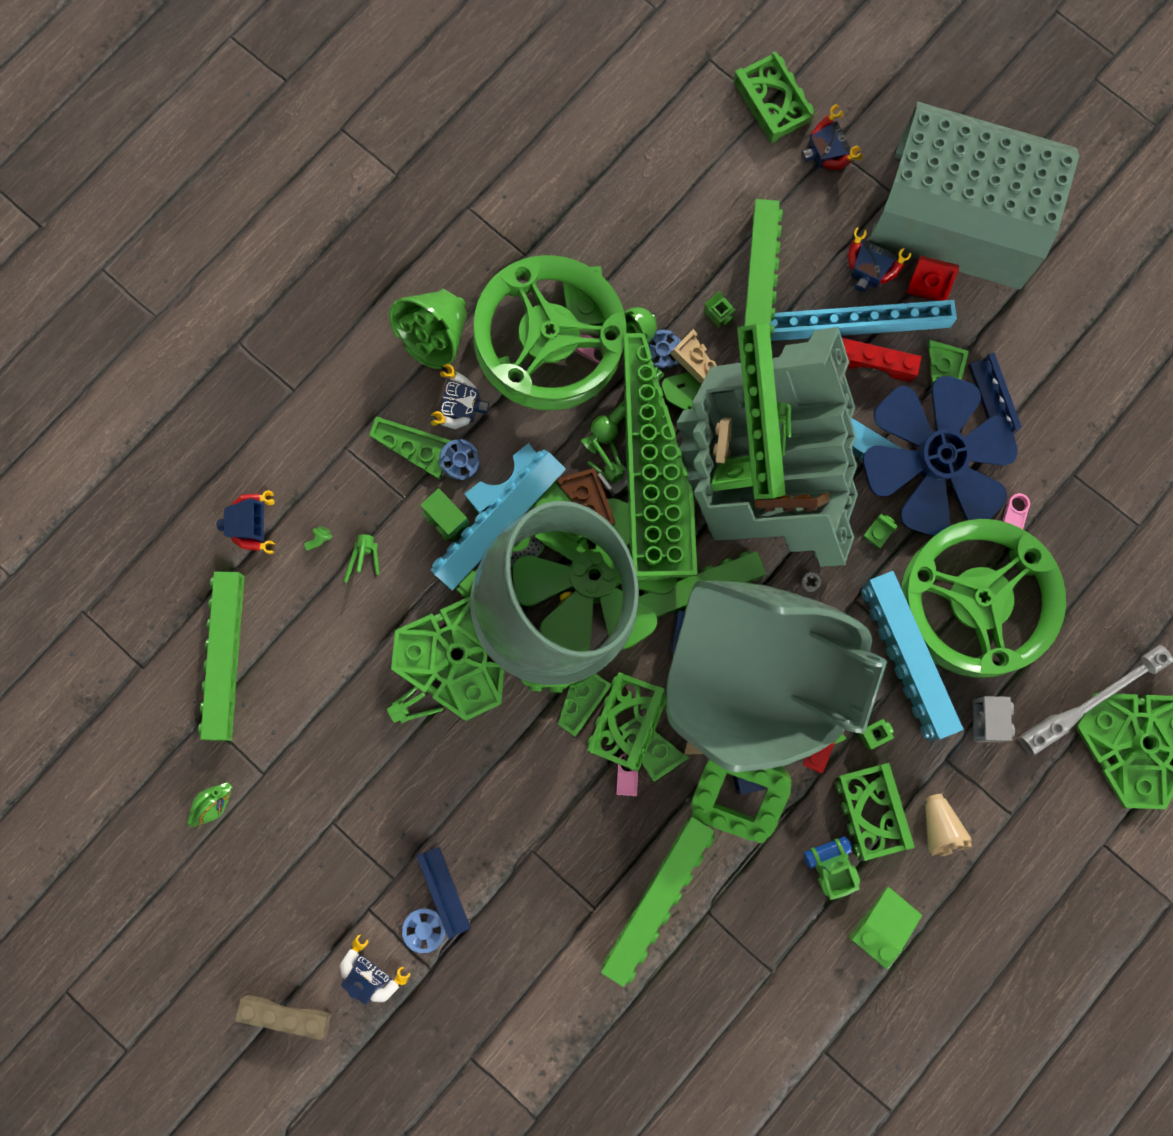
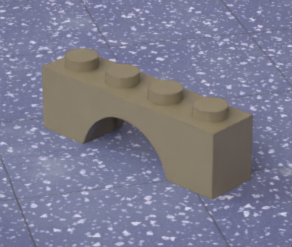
M246 995L240 1000L235 1021L322 1040L327 1036L332 1013L315 1009L285 1007L275 1004L269 999Z

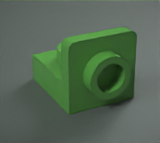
M880 514L863 538L880 549L898 526L894 524L895 521L891 517Z

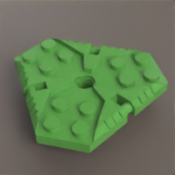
M471 596L441 609V613L435 616L432 613L395 630L391 666L393 672L422 692L431 694L433 696L432 699L464 721L501 705L504 669L495 662H487L488 654L482 647L472 622ZM444 621L446 627L440 629L437 623ZM453 650H461L463 657L460 660H454L451 657ZM435 679L442 683L438 689L431 685Z
M1093 693L1091 698H1093L1099 693ZM1113 694L1083 714L1076 723L1075 728L1094 757L1095 762L1101 765V772L1122 808L1166 809L1173 797V766L1169 764L1173 760V696L1143 695L1138 697V694ZM1138 706H1141L1142 713H1138ZM1144 738L1148 742L1147 749L1143 745ZM1109 757H1112L1114 761L1111 765L1107 760Z

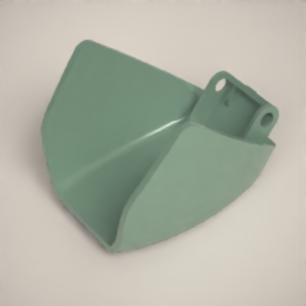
M697 581L689 595L668 673L666 686L668 721L684 739L714 763L728 771L744 772L788 765L829 746L841 736L845 729L855 733H865L887 661L870 652L872 637L869 630L853 617L832 606L764 585L730 581Z

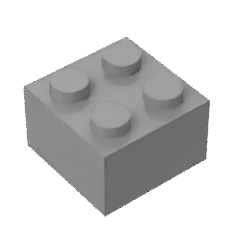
M984 696L973 699L974 742L999 743L1012 741L1015 727L1011 720V715L1014 713L1011 697Z

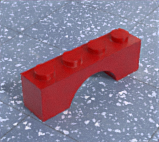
M842 338L849 360L847 368H875L888 373L892 379L912 383L917 377L922 356Z

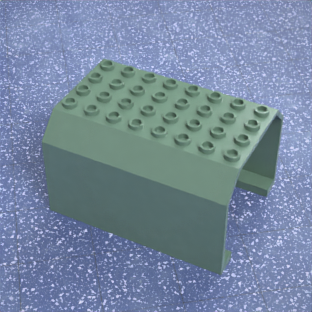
M917 101L894 158L901 159L891 192L877 224L875 223L872 228L868 242L896 253L905 248L902 255L909 256L910 252H912L911 257L919 259L921 255L959 265V272L1020 290L1046 259L1058 233L1079 159L1078 150L1076 147Z

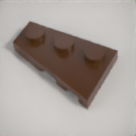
M595 468L556 479L557 485L571 502L588 507L602 516L612 526H615L614 517Z
M821 493L816 498H811L810 494L794 496V499H790L789 495L770 499H755V508H762L764 512L775 511V508H783V511L786 512L796 511V508H803L804 511H816L818 507L829 502V493Z

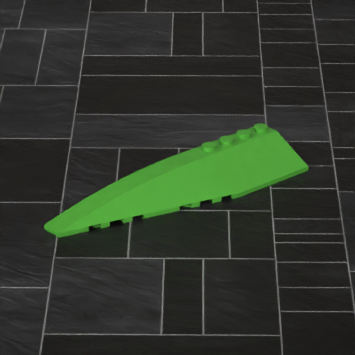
M624 333L630 555L636 569L637 580L652 581L697 576L692 486L689 483L686 467H684L668 408L664 402L663 392L657 379L656 369L653 366L645 333Z

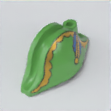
M229 782L207 788L194 798L187 821L192 828L214 821L222 815L233 788Z

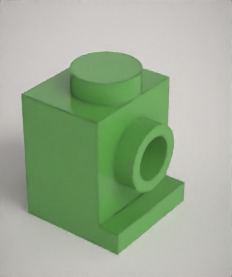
M884 719L867 726L865 733H858L867 750H872L894 738L892 726L888 721L885 722ZM874 730H877L879 732L878 738L874 737Z

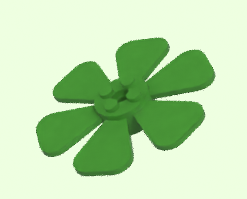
M614 498L607 499L615 520L613 528L628 547L630 545L628 503ZM558 531L536 534L537 540L570 560L572 564L569 567L534 556L526 555L520 557L513 565L515 597L521 605L531 607L573 588L574 593L544 619L540 628L541 635L564 649L584 652L591 642L593 603H601L609 637L619 621L623 593L618 589L619 584H621L618 571L610 557L598 545H596V549L588 548L585 537L576 545ZM593 573L600 575V578L596 581L591 580L589 577ZM677 578L638 581V589L659 595L669 594L674 590ZM638 602L637 617L633 630L622 650L635 646L651 635L656 629L657 617L655 613L640 602Z

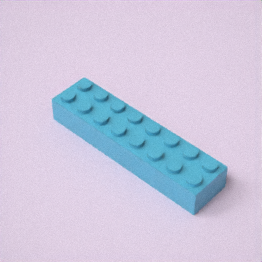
M894 571L869 580L861 587V595L865 602L868 601L871 608L869 613L872 620L876 621L879 626L878 634L881 640L886 642L888 647L886 648L887 655L891 660L893 659L896 665L894 668L895 673L899 679H902L905 686L903 687L904 694L913 704L912 712L915 718L920 720L922 735L928 741H934L962 731L963 727Z

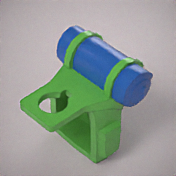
M846 837L833 839L831 842L803 852L805 864L810 869L816 868L820 876L818 882L821 890L830 900L859 890L858 884L860 879L855 866L850 864L848 855L851 854L852 847Z

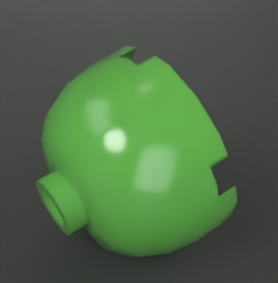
M633 307L624 311L626 333H645L647 343L649 344L657 332L655 316L642 307Z

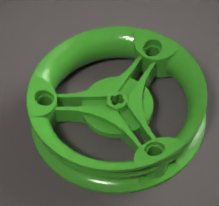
M542 255L519 260L501 270L491 279L483 290L476 306L474 316V349L482 372L491 385L502 395L528 408L547 411L564 410L590 400L605 388L613 377L624 348L626 320L622 304L616 292L598 272L574 259ZM538 281H561L585 292L601 310L605 318L603 326H593L577 322L575 316L565 307L548 303L537 288ZM530 292L538 304L535 307H532L526 296ZM506 295L519 297L526 312L519 325V340L523 351L514 365L502 364L499 361L491 341L492 318L497 306ZM580 334L599 336V339L580 337ZM606 336H610V337H612L614 340L610 341V340H607L605 337H606ZM597 348L603 356L599 365L590 375L574 384L556 388L532 385L530 377L543 363L560 362L568 358L575 349ZM531 356L535 360L528 370L525 371L521 366L527 357ZM518 378L520 382L515 383L512 382L510 379Z
M968 520L942 530L925 543L912 557L901 583V590L933 662L945 670L962 676L974 678L994 677L1031 664L1041 657L1055 641L1065 616V585L1060 569L1050 552L1038 539L1027 531L999 520ZM968 540L992 541L1010 549L1011 561L997 571L985 567H976L956 577L936 571L934 562L935 558L947 548ZM1025 555L1029 557L1031 564L1025 561ZM1014 565L1020 572L1008 582L1003 574ZM918 573H923L925 575V582H922L918 579ZM1022 576H1035L1041 594V614L1037 627L1031 637L1017 650L1006 649L1002 635V623L1008 619L1014 607V593L1012 589ZM937 579L951 584V590L933 585L934 580ZM924 591L936 593L950 601L951 609L957 619L976 631L982 649V654L978 658L958 653L938 638L930 627L923 610L922 593ZM989 629L992 630L996 648L992 650L987 635V630ZM993 655L997 656L1000 660L998 666L992 661Z

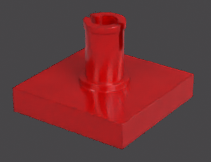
M920 255L909 282L907 293L936 301L947 300L958 274L959 265Z

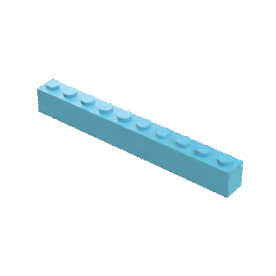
M945 300L775 313L774 321L770 322V325L774 326L773 338L770 339L771 341L811 338L814 330L833 327L839 328L841 336L951 328L957 319L955 301Z

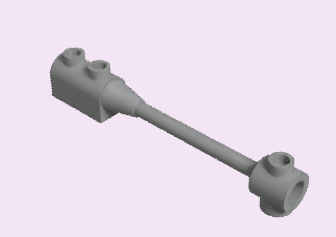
M1158 645L1141 657L1142 665L1078 708H1073L1058 715H1050L1020 735L1017 740L1028 756L1036 755L1067 734L1076 722L1081 719L1083 714L1146 672L1156 674L1173 663V657L1170 652L1162 645Z

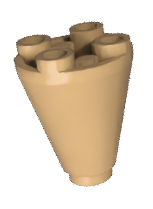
M936 794L927 797V803L925 804L927 844L931 855L942 857L952 854V850L959 848V850L971 848L972 840L948 801L943 798V795Z

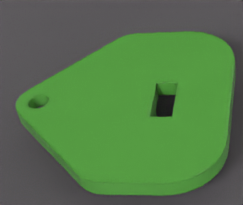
M689 372L667 377L661 384L662 392L667 402L682 410H690L688 407L693 409L692 403L701 384ZM684 384L685 387L678 389L677 386Z

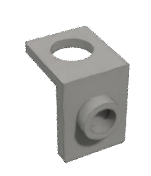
M625 467V476L614 484H611L610 481L607 482L601 473L598 474L601 483L612 497L627 487V470Z

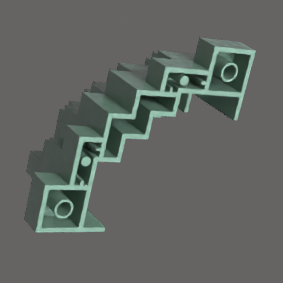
M839 328L814 330L808 342L785 345L780 357L772 358L777 402L791 405V437H787L786 430L785 456H782L785 493L790 496V499H794V496L810 494L811 498H816L821 493H829V502L818 507L816 511H804L803 508H796V511L786 512L783 511V508H775V511L764 512L762 508H755L753 486L719 491L712 490L711 483L718 466L716 456H713L714 445L718 443L719 435H716L717 423H720L724 417L732 418L731 442H729L731 456L729 458L750 456L741 363L711 367L693 400V409L682 411L677 420V428L683 437L680 445L681 457L688 473L693 496L698 500L701 513L706 519L708 530L711 532L714 541L784 536V541L788 544L790 552L814 551V556L818 558L820 567L845 565L854 540L849 519L858 493L853 481L857 464L852 452L856 439L851 422L855 405L845 377L849 360ZM779 423L780 442H781L782 423Z

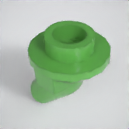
M321 526L318 529L314 528L312 532L315 538L304 543L306 550H310L322 545L324 541L332 539L330 530Z

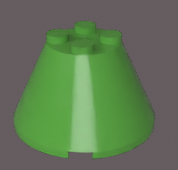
M445 289L403 297L396 300L390 307V325L395 337H400L406 345L404 349L414 359L428 367L442 369L443 365L451 364L455 360L467 320L466 303L461 297H456Z

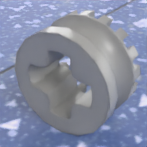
M814 572L807 573L801 580V586L807 592L816 591L821 584L820 577ZM806 578L810 580L815 579L814 588L811 585L807 586L808 580Z

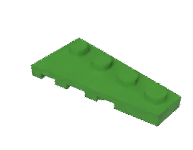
M375 418L369 434L371 438L438 480L441 479L443 472L439 465V454L441 449L451 440L383 418Z

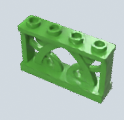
M776 51L772 55L744 69L740 68L735 71L733 82L771 144L778 141V138L806 124L812 123L815 113L812 104L807 102L802 88L797 86L794 75L787 70L784 59L781 56L779 57ZM767 67H772L776 75H772L769 70L767 77H764L763 70ZM756 73L759 74V77L748 78ZM760 86H762L763 92L758 94L756 89L760 90ZM767 86L785 92L782 109L772 103H763L762 100L766 96ZM798 108L802 116L798 119H794L789 117L787 115V112L790 115H797V113L794 112L793 109ZM769 109L775 110L773 115L770 114ZM785 119L788 124L779 128L778 125Z
M619 672L611 683L612 690L610 695L604 700V710L602 715L596 720V729L588 740L587 751L638 772L665 706L666 690ZM626 685L634 686L636 698L632 699L633 696L629 690L627 696H622V691ZM641 688L654 692L653 697H641ZM640 705L641 711L643 709H647L645 716H640L639 714ZM634 707L635 717L642 725L640 729H631L621 736L616 716ZM634 734L636 736L634 743H631L630 738L627 743L625 742L630 735ZM605 737L609 738V742L606 745H612L615 741L617 743L610 751H604L601 748V743ZM621 748L629 757L625 761L613 755Z
M889 763L836 776L835 788L843 799L841 808L843 814L848 816L849 823L847 824V829L850 836L854 837L855 845H853V849L857 858L860 857L861 861H867L915 848ZM878 772L880 777L870 784L862 777L866 774ZM857 779L863 783L865 789L862 790L861 787L855 786L857 792L852 794L848 789V784L851 780ZM875 790L877 795L879 791H883L885 793V797L880 800L875 796L873 791ZM869 796L880 805H888L890 809L881 817L879 828L873 826L861 816L863 806ZM851 800H857L854 808ZM886 819H891L893 826L889 827L886 824L887 830H884ZM859 825L865 829L864 832H860ZM876 835L880 836V844L876 850L871 851L866 848L865 838L870 837L872 845L876 841ZM885 838L899 840V845L884 849Z

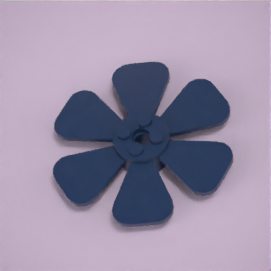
M951 376L939 377L931 386L936 432H932L915 391L907 386L897 387L874 410V422L880 429L916 445V449L911 451L885 446H872L864 452L862 457L868 486L871 492L880 497L894 493L918 473L924 475L921 482L903 505L900 511V519L906 528L930 536H935L950 526L945 480L949 479L967 521L991 519L1007 500L1006 489L998 481L968 468L969 462L1006 466L1013 463L1018 454L1015 437L1011 431L1012 426L1003 416H993L987 419L965 437L959 433L979 405L981 394L976 385ZM941 451L944 452L945 459L942 458Z

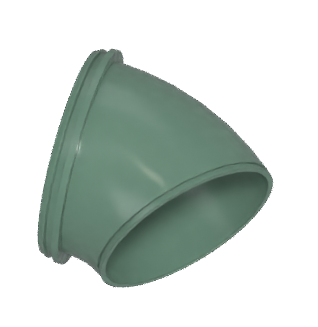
M554 501L542 504L516 519L490 544L476 571L470 598L471 617L476 635L482 647L495 663L508 673L531 683L563 685L578 682L599 672L623 649L633 630L638 611L636 569L630 552L621 536L607 520L595 511L583 505L567 501ZM562 531L589 539L610 557L620 576L623 602L619 621L610 637L601 647L589 652L567 650L547 640L530 624L518 604L512 586L510 557L514 545L536 534Z

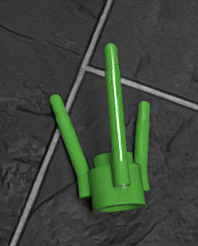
M777 402L778 421L782 423L781 452L782 456H785L786 430L787 437H791V405Z
M593 440L594 446L606 463L604 467L605 473L591 461H588V465L595 468L598 474L601 473L607 482L610 481L611 484L619 482L625 476V469L621 464L613 441L610 442V447L616 464L609 461L597 441Z
M358 535L344 578L345 583L348 582L357 553H359L357 572L361 571L364 554H370L372 551L375 574L379 575L378 544L374 543L373 536Z
M414 686L401 698L393 702L392 706L387 708V711L394 723L401 721L403 724L411 719L441 712L443 708L439 707L407 716L406 714L409 713L407 707L425 696L424 693H421L404 703L403 701L418 689Z

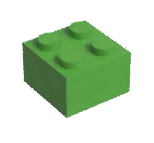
M439 488L420 505L423 509L421 514L431 526H437L435 527L445 541L450 539L452 543L455 542L467 527H471L467 517Z

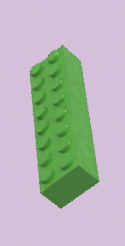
M693 817L687 819L601 966L602 974L623 987L626 983L631 984L637 973L635 972V967L638 963L642 965L648 955L646 949L649 943L653 945L659 936L658 928L660 924H666L671 915L669 913L672 904L676 906L682 896L680 893L683 885L688 886L693 877L691 871L694 866L699 867L704 858L702 852L705 847L710 848L714 842V830Z

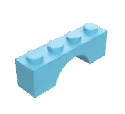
M528 443L513 455L514 471L506 482L500 485H488L480 481L465 493L466 499L479 514L483 511L485 512L490 507V502L504 492V487L518 477V472L533 461L532 458L536 454L535 450Z

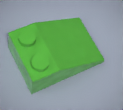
M887 886L848 938L878 964L888 969L904 948L922 914Z

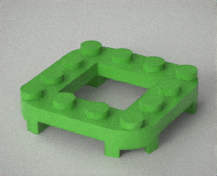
M708 758L697 788L694 791L691 804L692 816L708 826L750 841L763 843L773 834L791 792L792 779L784 769V765L771 769L732 772L721 768ZM727 773L767 787L754 818L715 804Z

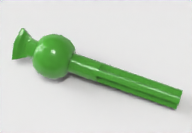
M655 367L659 381L664 374ZM625 400L608 417L602 415L594 419L590 427L592 435L580 440L592 453L595 454L597 450L593 440H596L598 444L600 442L607 444L612 442L618 435L617 425L625 417Z

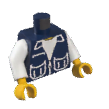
M443 365V367L448 369V374L442 371L440 375L444 378L450 377V379H447L440 412L436 411L431 414V416L437 418V420L431 421V425L436 426L441 423L444 427L458 429L468 425L469 422H474L476 412L487 414L489 402L479 400L480 395L476 386L465 376L454 371L452 365Z
M358 935L352 942L353 949H349L340 964L341 976L343 978L341 986L348 992L350 997L358 999L363 1004H368L372 1001L385 1002L399 988L398 985L406 984L410 973L405 977L401 976L400 974L404 967L398 969L393 981L391 977L368 959L358 954L368 944V939L364 944H360L358 938L361 935Z

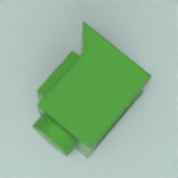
M721 291L716 293L704 305L703 312L718 328L724 324L726 326L729 325L735 318V309L723 297ZM717 306L721 307V309L724 311L723 314L719 313V311L716 309Z

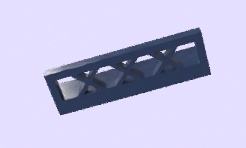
M995 352L990 353L985 359L970 363L968 367L974 384L980 391V401L987 419L993 416L1005 417L1012 426V433L1015 434L1022 426Z
M437 847L418 855L419 864L448 939L471 929L441 848Z

